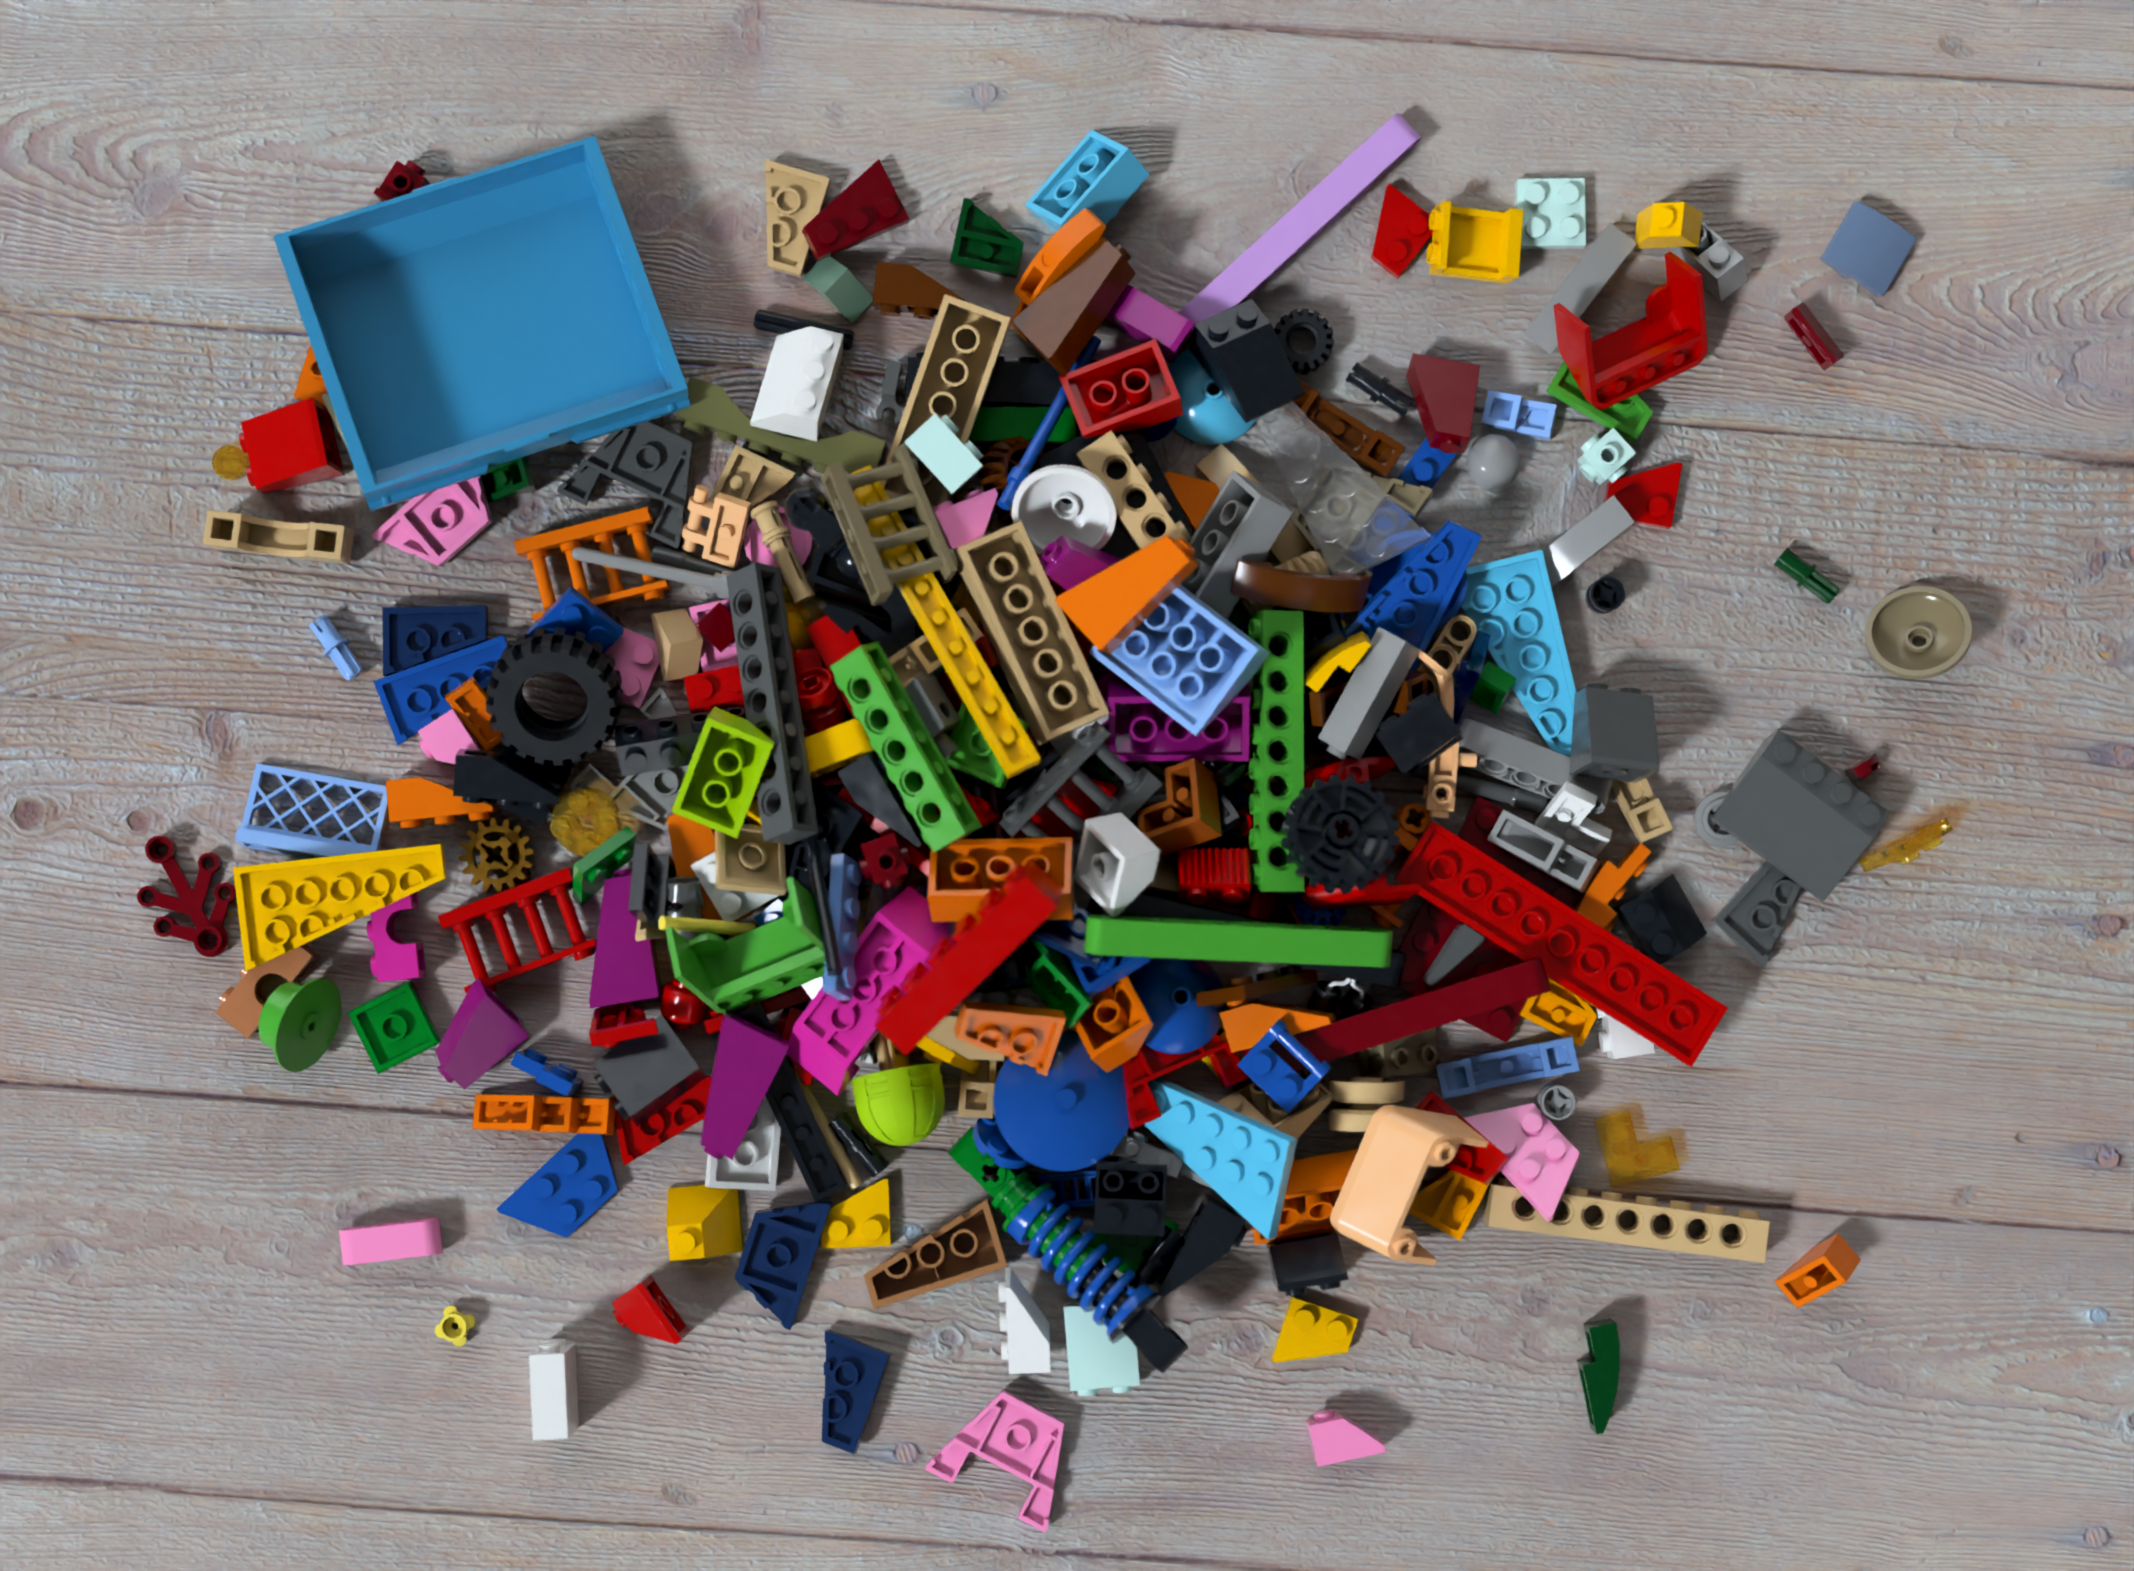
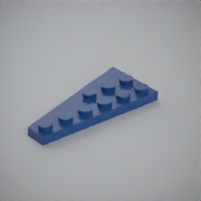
M1448 520L1344 627L1346 637L1348 638L1363 631L1368 635L1371 642L1375 632L1380 627L1421 649L1424 653L1482 538L1481 534ZM1318 656V657H1316L1315 659H1313V660L1304 668V673L1309 669V667H1310L1320 656ZM1415 659L1410 670L1415 671L1420 661ZM1358 663L1356 664V666L1353 668V670H1352L1351 672H1354V671H1355V669H1356ZM1338 665L1330 677L1349 672Z

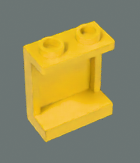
M1442 201L1434 207L1429 217V229L1433 230L1432 243L1429 244L1426 253V261L1430 264V275L1508 284L1519 278L1524 210L1510 208L1503 213L1451 206V201Z

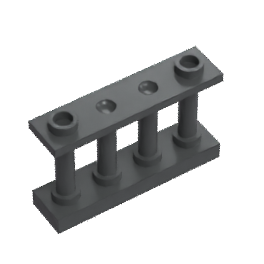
M1097 721L1092 726L1085 727L1078 734L1077 742L1018 803L1015 802L1006 809L1003 819L999 822L1011 837L1019 830H1022L1029 838H1050L1030 819L1043 804H1046L1076 833L1073 839L1074 874L1085 822L1055 794L1064 782L1070 778L1100 807V812L1094 818L1121 812L1128 820L1162 786V783L1144 766L1139 771L1134 772L1104 743L1110 733ZM1093 752L1124 781V787L1115 796L1109 797L1079 768Z

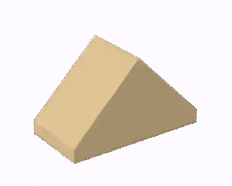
M686 609L652 613L651 618L663 682L698 674L703 637L695 627Z

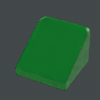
M1487 662L1476 675L1467 697L1492 713L1497 714L1513 688L1516 678L1495 664Z

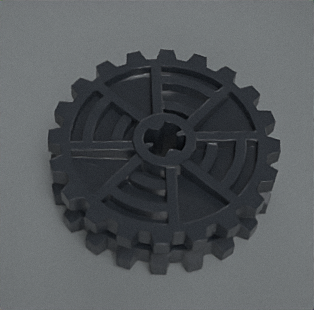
M1330 775L1326 783L1321 778L1316 779L1312 783L1313 787L1308 788L1305 786L1299 792V796L1292 801L1285 813L1286 820L1281 825V831L1285 833V837L1281 840V846L1289 850V854L1285 859L1288 864H1296L1298 868L1295 874L1299 878L1306 875L1310 879L1309 885L1313 888L1321 884L1324 885L1325 892L1333 893L1335 888H1340L1343 894H1349L1352 891V887L1356 886L1361 891L1368 886L1369 882H1376L1381 877V874L1387 869L1396 855L1394 848L1398 847L1400 838L1395 836V831L1400 828L1398 820H1392L1391 817L1395 809L1392 804L1385 805L1383 799L1386 795L1382 791L1376 793L1371 791L1372 784L1366 780L1360 785L1356 783L1355 776L1350 775L1347 776L1345 781L1340 780L1338 775ZM1338 830L1344 833L1343 839L1336 836Z

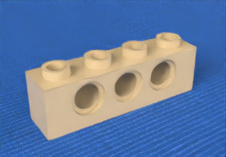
M1111 430L1077 453V459L1084 469L1099 477L1110 489L1116 503L1117 518L1139 550L1166 535L1177 540L1180 537L1186 541L1191 539L1189 532L1182 522L1179 521L1175 524L1167 513L1172 508L1161 492L1155 495L1148 485L1152 478L1141 463L1135 466L1129 457V454L1133 451L1122 434L1116 438ZM1113 463H1121L1126 467L1127 472L1123 478L1114 480L1107 475V468ZM1134 491H1139L1146 497V503L1138 509L1131 508L1126 503L1127 496ZM1152 520H1159L1164 523L1166 531L1160 537H1151L1145 530L1146 525Z

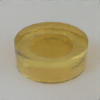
M225 445L214 453L212 466L220 477L235 481L241 479L247 473L246 467L249 466V458L242 449L234 445Z

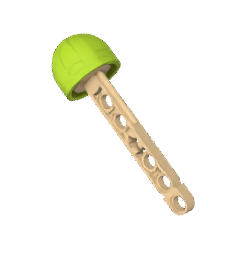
M876 885L874 888L868 886L865 889L867 897L863 901L858 900L860 916L857 919L856 926L857 938H859L877 912L882 909ZM879 1031L874 1037L880 1072L863 1075L851 1080L857 1113L863 1126L877 1140L894 1146L912 1145L928 1137L937 1127L943 1115L945 1095L942 1083L943 1078L940 1072L941 1067L939 1064L909 1066L908 1054L905 1055Z

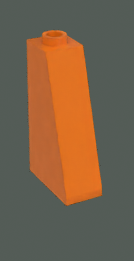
M1166 535L1060 594L1054 601L1099 651L1111 654L1200 563L1193 557L1196 553L1195 549L1184 538L1180 537L1177 540Z
M671 812L667 816L676 875L677 877H697L690 865L715 850V830ZM701 884V892L705 908H702V917L710 920H723ZM754 910L734 921L738 922L753 915Z

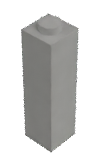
M1378 627L1371 640V646L1358 663L1318 736L1320 740L1329 744L1326 751L1343 760L1346 759L1347 755L1358 760L1361 759L1421 649Z

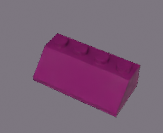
M1109 680L1108 732L1110 735L1108 736V747L1122 761H1187L1193 758L1198 761H1249V682L1201 734L1195 736L1126 681Z

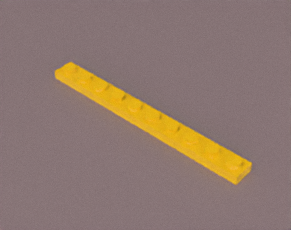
M868 465L853 473H850V475L872 469L871 465ZM880 481L855 488L854 490L858 505L861 504L863 507L890 499ZM898 512L877 517L867 522L871 536H875L876 539L907 529ZM915 542L883 551L880 554V558L889 570L925 560ZM933 572L896 583L1007 778H1011L1039 764L1041 760L1039 754Z

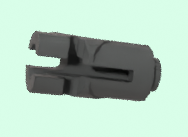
M689 876L667 878V897L669 901L675 903L667 906V916L705 919L702 917V908H705L699 878ZM677 931L687 940L694 938L698 934L696 932ZM715 934L720 936L724 941L728 940L729 935Z

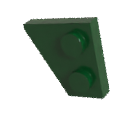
M964 198L950 264L1017 278L1024 242L1013 233L1001 227V224L993 217L986 215L976 207L973 201Z

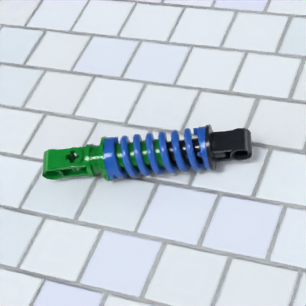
M971 1126L948 1150V1153L956 1163L969 1172L994 1198L991 1206L996 1211L1001 1210L1007 1217L1002 1230L1005 1233H1009L1020 1245L1029 1244L1028 1254L1035 1259L1042 1257L1041 1267L1046 1272L1055 1271L1054 1281L1058 1285L1068 1284L1067 1294L1071 1298L1082 1297L1080 1300L1081 1309L1084 1312L1094 1311L1093 1321L1099 1326L1105 1325L1107 1327L1106 1333L1112 1344L1127 1336L1157 1370L1165 1373L1189 1347L1172 1328L1167 1326L1152 1311L1160 1299V1295L1157 1292H1153L1146 1284H1141L1137 1289L1133 1286L1128 1289L1126 1286L1135 1278V1273L1132 1270H1127L1119 1279L1115 1276L1114 1272L1122 1265V1259L1116 1256L1106 1265L1103 1263L1104 1256L1109 1251V1246L1106 1243H1101L1096 1248L1091 1244L1096 1238V1233L1093 1230H1088L1083 1235L1078 1231L1083 1225L1081 1217L1077 1216L1070 1222L1068 1221L1066 1216L1070 1212V1206L1067 1203H1063L1056 1208L1059 1203L1055 1200L1057 1193L1052 1189L1053 1186L1047 1182L1037 1187L1030 1181L1031 1176L1026 1171L1019 1174L1015 1169L1003 1168L994 1164L995 1159L987 1153L983 1156L974 1143V1127ZM991 1167L1000 1168L997 1171V1175L1000 1177L998 1180L990 1179L993 1175L990 1171Z

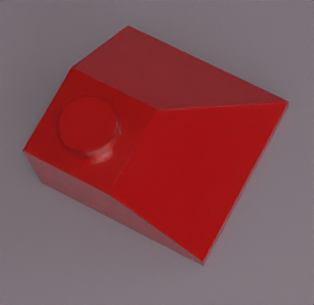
M651 1275L612 1302L615 1307L612 1311L614 1317L623 1328L628 1326L632 1332L673 1344L679 1343L690 1332Z

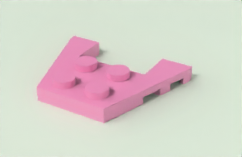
M1002 1390L927 1463L925 1470L953 1484L968 1453L972 1452L1033 1484L1017 1518L1045 1533L1049 1523L1064 1421Z

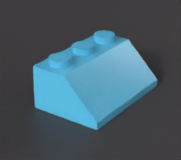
M1091 130L1025 206L1055 233L1084 208L1092 211L1106 225L1110 219L1117 215L1119 209L1131 195L1139 190L1141 184L1150 174L1129 148Z

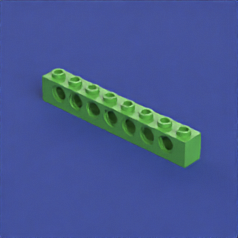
M1262 610L1253 613V619H1250L1248 626L1249 637L1270 652L1253 675V688L1250 689V709H1253V723L1249 727V742L1253 744V758L1249 762V777L1253 779V794L1249 797V811L1253 815V829L1249 833V846L1253 850L1254 863L1250 865L1251 885H1254V892H1304V876L1299 878L1295 874L1298 868L1296 864H1288L1285 859L1289 854V850L1281 846V840L1285 837V833L1281 831V826L1279 830L1275 831L1269 823L1270 816L1276 813L1279 815L1282 825L1283 821L1286 820L1285 813L1304 788L1303 611ZM1272 638L1276 639L1280 644L1281 651L1278 656L1272 654L1269 649V642ZM1272 673H1275L1280 678L1281 686L1278 691L1272 689L1269 684V677ZM1272 708L1277 709L1281 715V721L1278 726H1275L1270 721L1269 713ZM1272 743H1276L1280 747L1281 756L1278 761H1275L1270 756L1269 748ZM1273 777L1281 784V791L1278 796L1273 795L1269 788ZM1274 847L1281 853V861L1277 866L1271 863L1269 857Z

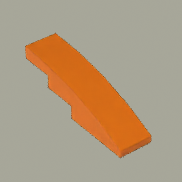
M475 1094L472 1129L614 1135L616 1108L613 1106V1103L616 1100L542 1097L536 1095Z

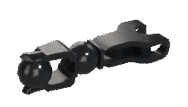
M803 486L793 490L787 497L784 507L786 518L790 524L797 529L809 531L827 555L831 558L835 556L836 565L841 573L848 578L859 580L857 583L866 591L836 515L829 510L827 498L815 487ZM894 584L892 593L886 602L880 605L891 617L892 639L903 649L919 638L916 629L918 622L897 585ZM946 594L955 612H958L961 608Z

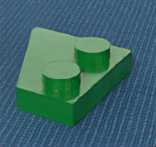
M628 826L573 864V898L581 906L604 885L605 879H610L614 875V871H617L633 857L636 834Z

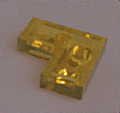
M1628 1110L1594 1118L1611 1186L1614 1187L1680 1170L1672 1136L1668 1135L1638 1143L1631 1114Z

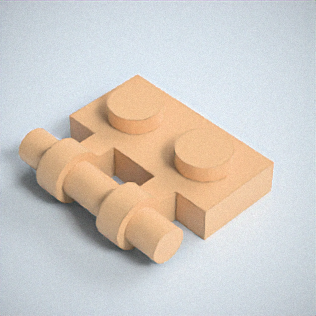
M696 485L694 496L689 498L687 507L690 510L688 523L684 524L681 536L684 538L682 549L687 552H695L697 544L703 545V559L734 569L739 561L752 503L720 492L715 496L714 503H711L707 499L709 488L704 485ZM703 516L710 518L708 531L701 527Z

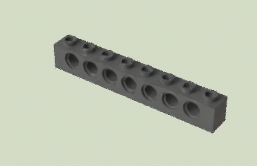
M754 562L726 576L746 720L775 742L756 789L763 841L789 845L819 832L781 572L779 567Z

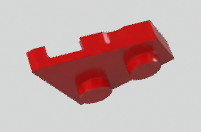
M627 1002L594 1009L589 1037L592 1047L602 1045L604 1048H609L621 1044L624 1040L658 1034L659 1031L655 1018L646 1019L644 1011L635 1009L634 1005Z

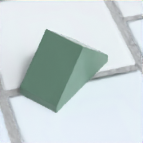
M830 256L818 261L802 277L808 285L852 325L873 304V296L850 270Z

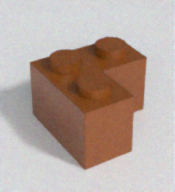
M1195 758L1164 769L1167 800L1137 811L1138 829L1160 850L1159 856L1163 857L1222 836L1217 783L1214 780V773Z

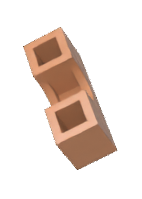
M304 944L251 970L245 971L244 967L240 972V976L243 978L235 988L231 986L223 993L218 1001L221 1006L215 1013L246 1038L258 1037L259 1018L267 1001L264 995V985L268 978L278 974L289 982L300 983L321 955L307 944Z

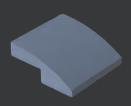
M1854 201L1820 260L1843 278L1854 279L1874 296H1884L1917 238L1876 210L1859 201Z

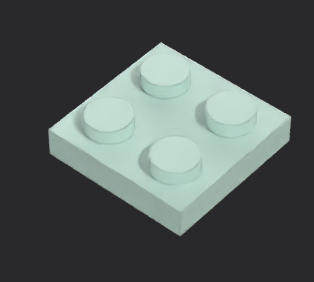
M1585 178L1516 179L1515 209L1524 210L1521 249H1579L1586 246Z

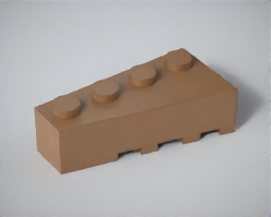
M984 1200L976 1205V1207L958 1216L937 1231L864 1274L873 1309H880L1009 1267L989 1200Z

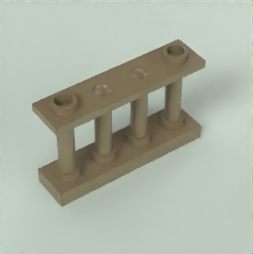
M905 444L898 445L891 457L892 463L850 475L848 472L845 473L841 462L827 466L821 477L822 484L872 606L886 602L896 583L937 571L942 584L950 582L957 572L958 562L955 552L947 546L918 476L916 458L913 454H909ZM898 476L905 495L864 507L861 504L858 505L854 495L855 488ZM907 508L912 509L918 526L877 539L875 536H871L867 527L868 520ZM922 539L925 540L932 558L893 570L884 568L880 559L881 552Z

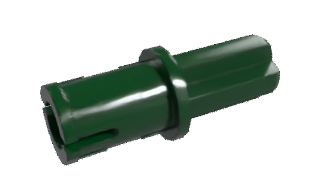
M1788 547L1773 564L1798 582L1796 586H1804L1825 603H1830L1840 590L1836 584L1815 569V564L1810 566L1790 551Z

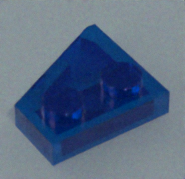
M1479 630L1473 640L1466 660L1461 659L1454 676L1457 679L1454 686L1453 721L1456 724L1481 675L1491 636Z

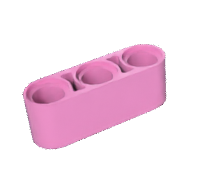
M439 1218L339 1230L343 1265L406 1259L443 1253Z

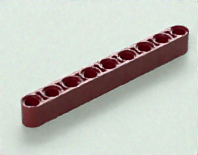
M1538 957L1293 1036L1319 1061L1325 1060L1327 1062L1552 991L1542 959ZM1275 1040L1269 1046L1295 1071L1306 1068L1278 1040ZM1252 1048L1247 1049V1050H1244V1051H1243L1244 1056H1246V1054H1247Z

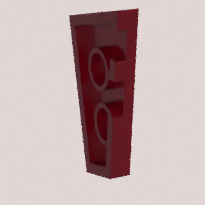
M878 159L807 223L802 233L818 262L908 223L909 217Z

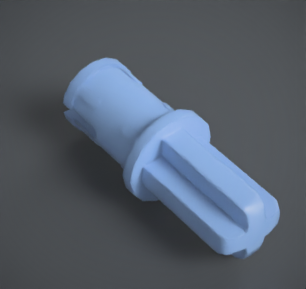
M328 615L315 619L318 624L316 625L315 622H312L309 628L324 647V655L331 657L346 680L359 676L362 672V666L347 646L349 644L348 639L341 637Z

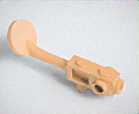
M1420 650L1416 659L1434 672L1438 681L1440 702L1453 720V676ZM1460 742L1428 764L1426 785H1423L1422 798L1425 799L1424 809L1429 810V817L1449 818L1450 811L1454 812L1458 766L1476 767L1477 754L1459 752ZM1443 788L1445 791L1443 797H1437L1436 795L1437 790Z

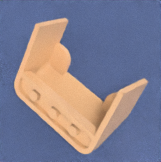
M1396 1105L1380 1107L1371 1118L1331 1212V1225L1342 1235L1393 1260L1435 1266L1437 1259L1417 1242L1416 1233L1411 1228L1402 1226L1428 1165L1440 1167L1448 1164L1454 1158L1460 1144L1486 1148L1489 1141L1457 1116Z

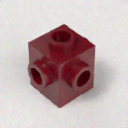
M894 833L860 844L864 858L858 860L865 880L872 878L873 884L882 883L883 889L903 882L901 875L908 873L906 865L912 864L906 845H898ZM883 855H887L891 859V864L886 869L881 868L879 865V859Z

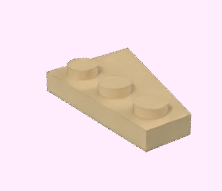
M765 159L768 268L802 278L810 252V247L802 230L807 223L822 211L831 180L828 177Z

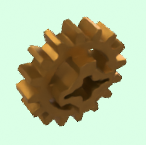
M491 818L489 827L480 821L477 823L479 832L472 830L466 832L471 841L469 843L461 842L460 846L467 850V854L459 856V860L468 863V866L462 870L463 874H474L471 884L478 885L483 881L484 891H490L493 884H495L497 892L500 893L505 890V884L513 888L517 886V878L522 880L528 879L524 870L525 868H534L535 864L528 861V856L536 854V850L527 849V844L533 839L531 836L521 837L524 830L523 826L518 825L511 829L512 820L505 819L502 826H500L498 818ZM495 832L506 833L498 841H492L486 837ZM517 845L519 848V862L515 860L514 849ZM488 847L499 850L503 849L501 856L506 863L492 862L495 856ZM476 849L480 850L481 862L478 865L476 862ZM502 869L509 873V875L503 878L494 879L489 877L496 870Z

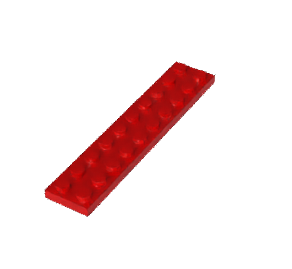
M1433 820L1430 821L1394 878L1395 881L1402 885L1420 884L1421 891L1416 893L1417 895L1521 961L1525 962L1541 957L1548 978L1688 1067H1692L1728 1007Z

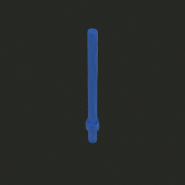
M1092 336L1069 372L1090 364L1101 344V340L1098 337ZM1062 386L1018 466L1012 468L1006 479L1008 484L997 502V505L1004 510H1010L1016 490L1022 481L1030 475V471L1068 404V399Z

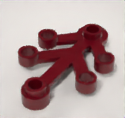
M167 836L152 837L146 844V855L152 862L162 864L180 898L163 894L156 887L145 886L137 894L138 902L145 907L158 906L189 915L196 927L177 924L174 918L162 916L154 922L155 933L161 937L174 936L194 942L195 949L205 957L221 955L229 944V935L223 925L230 903L236 900L235 885L221 883L215 888L214 896L217 900L210 920L203 910L213 874L218 872L222 866L221 858L215 853H204L199 857V872L192 890L175 858L177 852L175 842ZM163 843L168 846V853L165 856H161L158 852L159 846ZM208 857H212L215 861L214 867L210 870L205 867V860ZM224 887H229L231 890V896L227 900L221 896V891ZM148 890L154 893V900L151 903H147L144 899V895ZM164 920H167L171 925L167 933L162 932L160 927ZM212 933L217 936V943L214 946H210L207 943V937Z

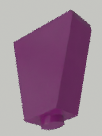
M479 978L472 983L435 1051L441 1064L438 1070L449 1083L455 1080L464 1089L469 1087L529 1037L521 1019Z

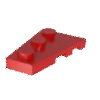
M711 1076L703 1079L639 1126L634 1123L631 1117L624 1121L615 1109V1126L623 1165L630 1163L704 1119ZM616 1096L610 1098V1099H613V1100L618 1101V1099L616 1098Z
M1432 1090L1415 1108L1457 1116L1484 1137ZM1490 1141L1486 1148L1460 1144L1454 1158L1442 1167L1488 1186L1509 1162L1510 1158Z

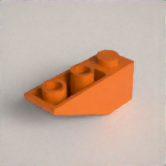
M416 777L385 781L389 822L400 823V829L421 827V821L433 819L435 825L456 823L455 817L469 816V822L490 820L489 813H499V807L484 801L481 803L464 802L461 796H453L454 789L425 778Z

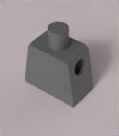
M933 673L915 677L905 687V690L944 760L947 761L959 751V747L948 734L960 723V717ZM883 712L884 719L888 723V716Z

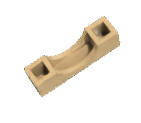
M207 510L203 544L216 550L350 565L354 531L342 525L316 522H282L239 513Z

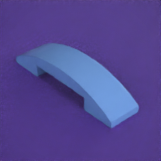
M1572 1036L1492 1051L1436 1065L1443 1099L1527 1080L1580 1071Z

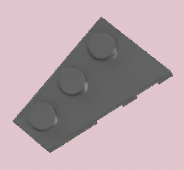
M1765 861L1711 921L1761 967H1766L1775 940L1778 939L1781 933L1783 922L1790 906H1793L1801 886Z

